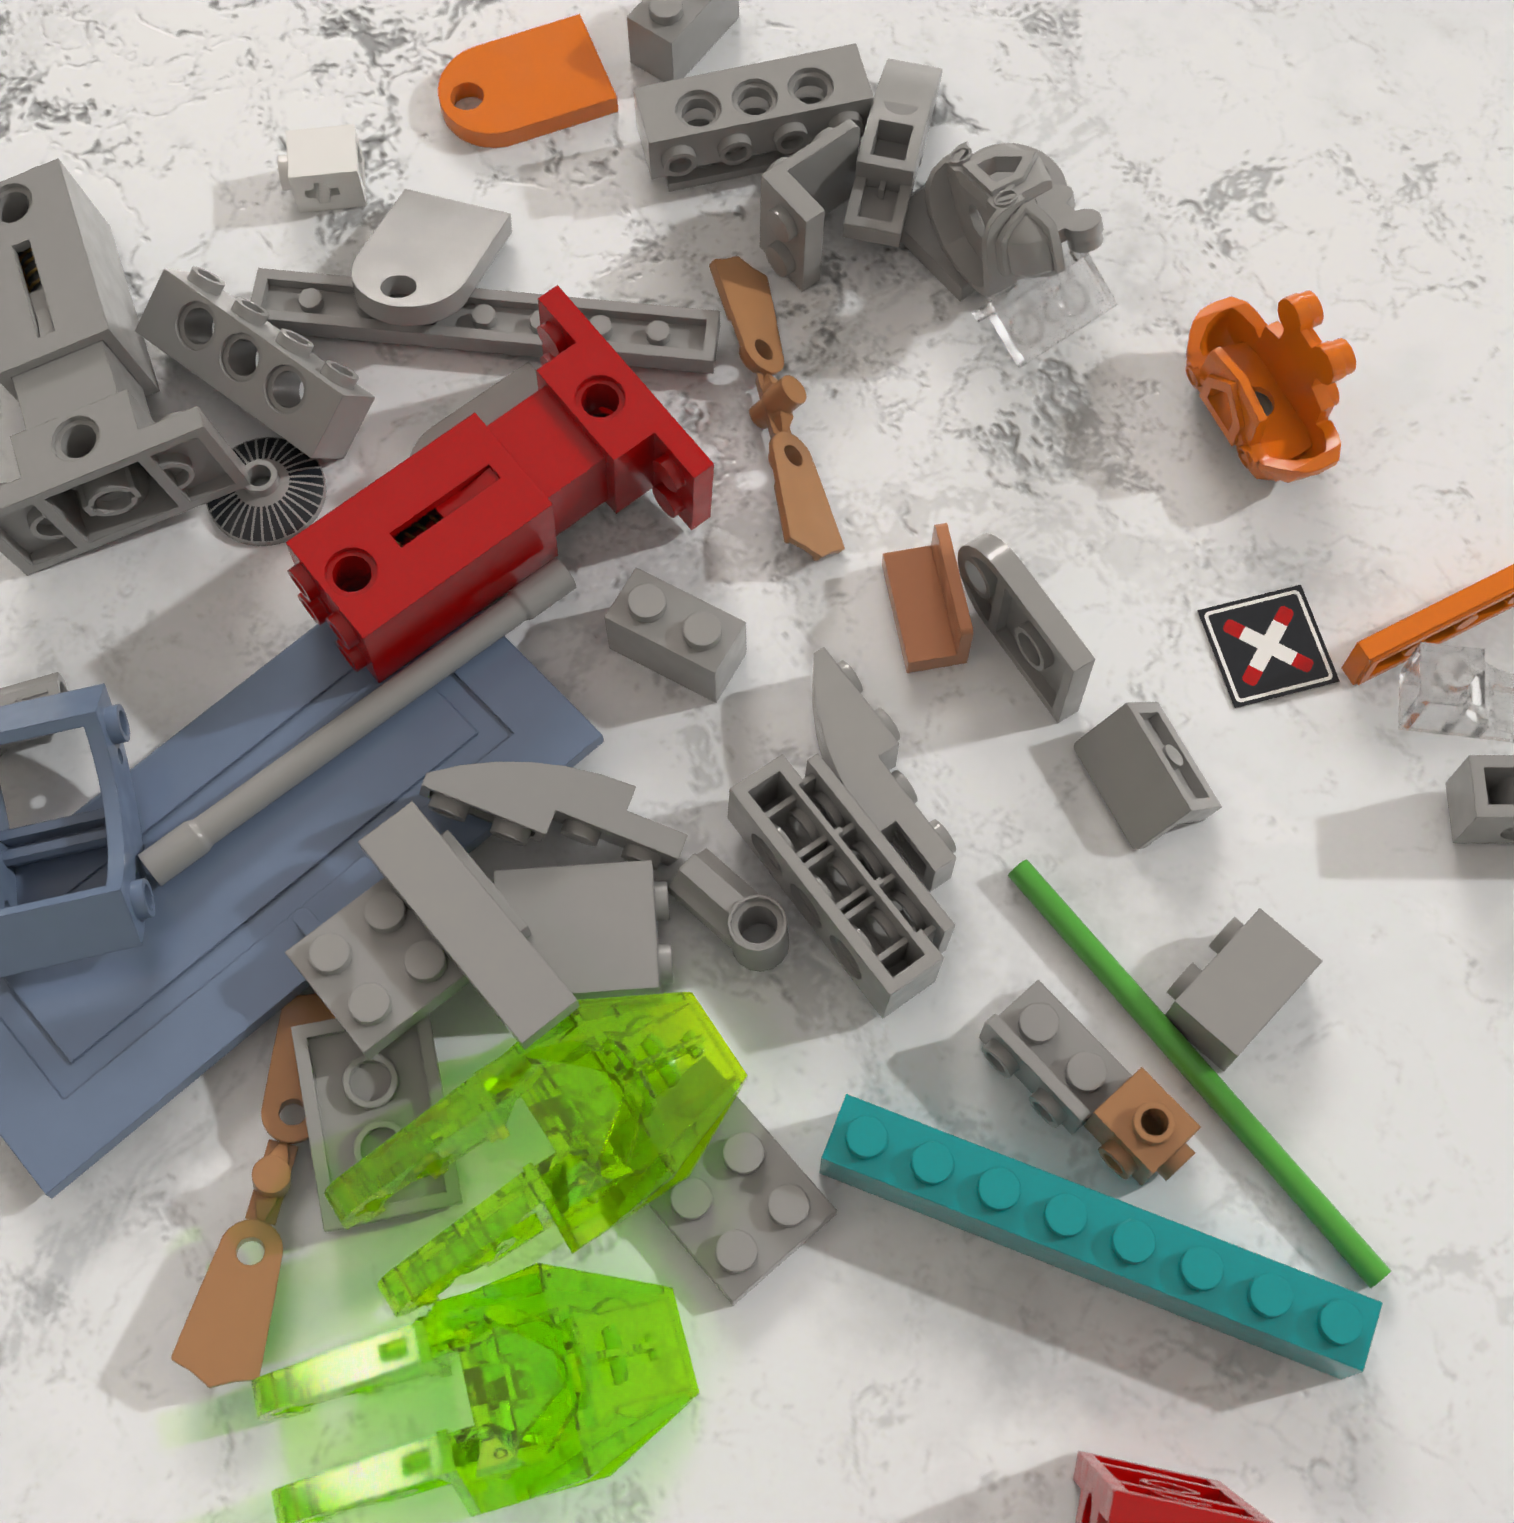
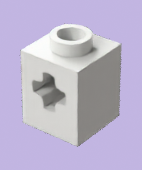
M354 124L286 131L287 155L278 156V172L283 191L292 190L299 213L367 206L364 157Z

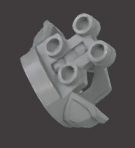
M966 141L957 146L931 170L925 183V203L928 216L943 252L966 282L983 296L989 297L1017 283L1019 279L1049 277L1065 271L1061 243L1066 240L1068 248L1076 253L1093 251L1103 243L1102 232L1104 229L1100 212L1093 209L1075 211V199L1072 188L1065 184L1052 185V180L1041 158L1038 156L1037 150H1024L1011 143H1002L974 155L969 147V143ZM996 172H1015L1013 175L997 182L989 176ZM1035 198L1036 204L1030 200Z

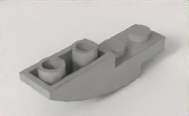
M888 58L874 95V103L869 112L856 161V174L843 223L842 237L899 248L918 166L920 167L943 68Z
M823 647L814 653L812 675V708L816 737L822 759L889 843H893L931 892L952 876L956 856L953 854L956 852L955 843L949 832L939 821L934 819L929 822L915 805L918 801L917 795L908 779L898 770L892 773L889 771L896 766L899 748L898 740H900L899 731L893 720L883 709L878 708L875 711L861 695L863 688L854 670L843 660L836 663L826 648Z
M487 762L459 765L426 773L419 795L431 799L428 808L435 813L460 822H465L467 815L470 814L492 823L489 831L491 834L516 845L526 846L529 838L541 842L546 836L552 820L563 824L560 833L566 837L590 846H597L599 839L624 848L621 857L627 861L652 860L654 870L658 869L660 863L670 866L677 861L688 836L627 811L636 786L602 774L567 766L535 762Z

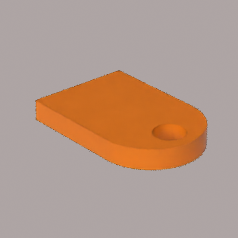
M580 14L471 47L458 54L447 64L438 84L441 112L449 129L465 142L486 148H501L515 145L619 112L616 93ZM467 97H475L482 101L479 106L470 110L455 107L458 101Z

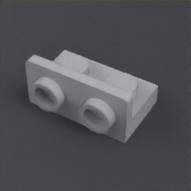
M1039 979L1000 1015L994 1014L984 1023L979 1036L985 1044L982 1047V1052L989 1063L1006 1078H1010L1014 1074L1032 1093L1029 1097V1102L1040 1117L1054 1128L1062 1124L1071 1135L1084 1125L1093 1112L1132 1076Z

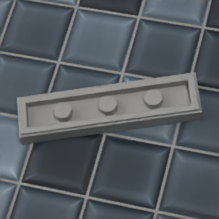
M413 801L358 841L363 852L524 1050L580 1007L576 997Z

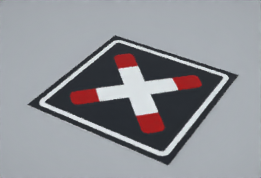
M1301 585L1197 610L1234 709L1340 682Z

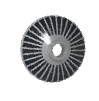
M277 437L252 439L232 448L244 463L251 485L206 503L211 518L224 534L243 544L271 546L287 542L314 523L323 508L326 498V480L316 458H310L284 438ZM271 477L270 480L262 486L252 485L254 482L261 478Z

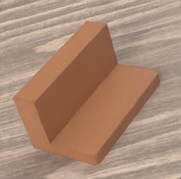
M936 524L933 528L930 546L883 553L882 557L883 573L907 673L967 663L973 638V626L948 524Z

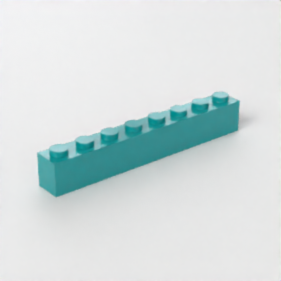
M848 1094L845 1095L821 1158L820 1174L1342 1380L1364 1371L1383 1302Z

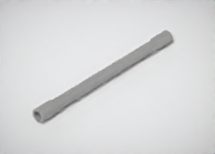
M553 558L512 587L507 596L196 818L181 823L137 856L160 886H163L206 855L215 843L521 623L534 619L576 588V583L572 575L560 560Z

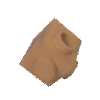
M1143 1067L1099 1106L1084 1125L1101 1144L1098 1152L1105 1163L1120 1177L1128 1179L1132 1176L1141 1186L1155 1172H1158L1165 1181L1175 1174L1195 1154L1187 1142L1201 1128Z

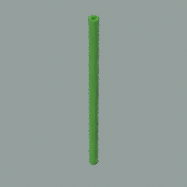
M1027 859L1019 863L1008 874L1013 883L1369 1288L1374 1287L1391 1272L1390 1268Z

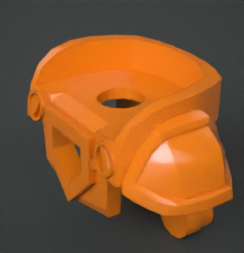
M1306 290L1302 293H1294L1282 298L1278 303L1280 322L1276 321L1269 325L1244 300L1230 296L1210 303L1199 311L1192 322L1186 348L1187 362L1185 369L1190 383L1200 392V398L1230 445H1236L1242 464L1256 479L1272 480L1275 482L1281 480L1286 483L1318 475L1335 466L1340 459L1341 440L1333 422L1328 420V417L1333 407L1339 402V390L1336 382L1355 371L1356 358L1352 347L1345 339L1338 338L1323 343L1313 329L1321 325L1324 318L1323 308L1318 297L1312 291ZM1255 392L1264 394L1271 401L1273 410L1268 416H1266Z

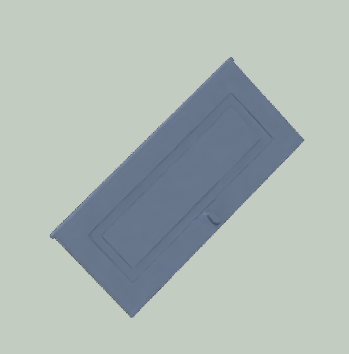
M481 612L475 614L381 683L377 682L366 667L356 672L337 648L335 641L338 638L327 621L321 626L315 625L130 769L141 825L143 849L145 850L181 823L196 818L479 616ZM503 636L215 843L206 855L163 886H160L145 866L146 879L149 881L153 891L156 910L154 917L146 918L142 946L0 977V1136L42 1191L53 1199L310 986L288 958L285 951L384 878L361 849L358 843L360 839L412 801L440 835L449 830L468 854L492 835L489 832L492 826L490 822L470 814L467 815L465 822H460L430 810L428 805L431 799L419 795L426 773L459 765L487 762H535L573 768L604 742L603 735ZM101 792L72 815L102 809ZM107 847L15 867L17 905L106 886L108 867Z

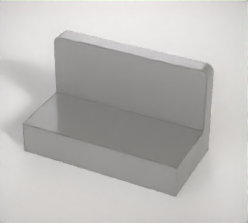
M1158 702L1125 703L1074 743L1075 752L1133 849L1146 848L1176 825L1204 821L1222 808Z

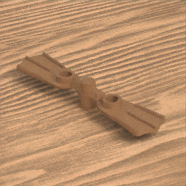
M739 256L727 259H714L709 264V268L727 319L731 321L738 339L740 358L743 364L756 374L755 384L760 400L750 407L749 414L752 421L759 428H768L771 438L768 460L773 469L775 479L774 491L784 542L803 549L812 556L814 561H818L830 554H838L845 547L813 458L805 444L793 435L790 430L793 420L792 412L806 401V391L803 385L793 376L785 375L780 380L773 377L783 369L784 356L768 277L750 266Z
M316 993L298 995L281 1009L261 1108L263 1126L267 1133L275 1140L269 1139L264 1157L256 1162L252 1170L254 1190L245 1219L249 1220H243L234 1224L222 1236L171 1355L173 1362L193 1373L208 1388L233 1382L257 1381L260 1378L283 1257L281 1237L271 1225H276L282 1201L291 1187V1171L299 1146L291 1144L301 1143L309 1139L306 1118L297 1125L285 1124L280 1119V1112L287 1105L297 1104L304 1108L291 1027L335 1018ZM254 1241L261 1244L265 1253L258 1263L245 1265L238 1260L237 1252L244 1243Z

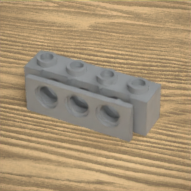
M856 43L633 88L636 125L651 179L665 177L669 192L766 172L768 167L777 159L790 157L807 144H810L822 130L829 127L835 128L848 119H851L860 128L861 137L864 134L869 112L874 103L873 93ZM766 153L759 157H751L752 155ZM712 164L705 168H696L697 166Z
M818 753L807 760L805 778L803 779L782 754L729 789L728 820L882 1019L935 982L944 959L941 953L948 946L955 924Z

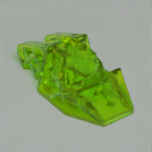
M692 992L578 1000L579 1008L524 1050L517 1041L502 1056L465 1078L464 1083L329 1184L324 1191V1196L341 1225L348 1230L362 1220L367 1223L386 1211L384 1204L405 1186L427 1176H433L436 1179L450 1170L448 1165L486 1141L493 1143L499 1138L504 1140L509 1137L510 1133L506 1124L516 1100L520 1097L528 1110L531 1111L555 1151L554 1154L535 1166L530 1162L522 1167V1173L431 1239L378 1281L377 1286L395 1317L409 1314L424 1305L430 1306L439 1300L438 1295L445 1291L459 1276L473 1272L484 1265L490 1267L553 1225L573 1254L691 1176L748 1076Z
M536 1263L470 1292L425 1304L413 1324L255 1378L251 1381L257 1419L269 1421L280 1417L290 1418L311 1412V1406L354 1394H364L367 1396L381 1392L385 1387L428 1375L430 1377L439 1375L442 1378L451 1376L450 1363L459 1354L474 1426L457 1431L449 1429L436 1431V1436L272 1490L271 1495L276 1523H320L330 1520L333 1516L342 1514L347 1510L382 1502L389 1503L448 1485L453 1486L470 1516L474 1517L611 1477L700 1394L673 1288Z

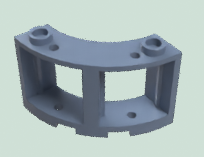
M105 683L0 706V745L84 727L93 756L103 802L102 809L10 829L0 785V977L142 946L146 918L155 916L156 909L153 891L149 881L146 879L145 865L137 856L144 849L137 801L123 744L130 740L129 723L122 705H112ZM107 847L108 867L106 886L17 905L15 867Z

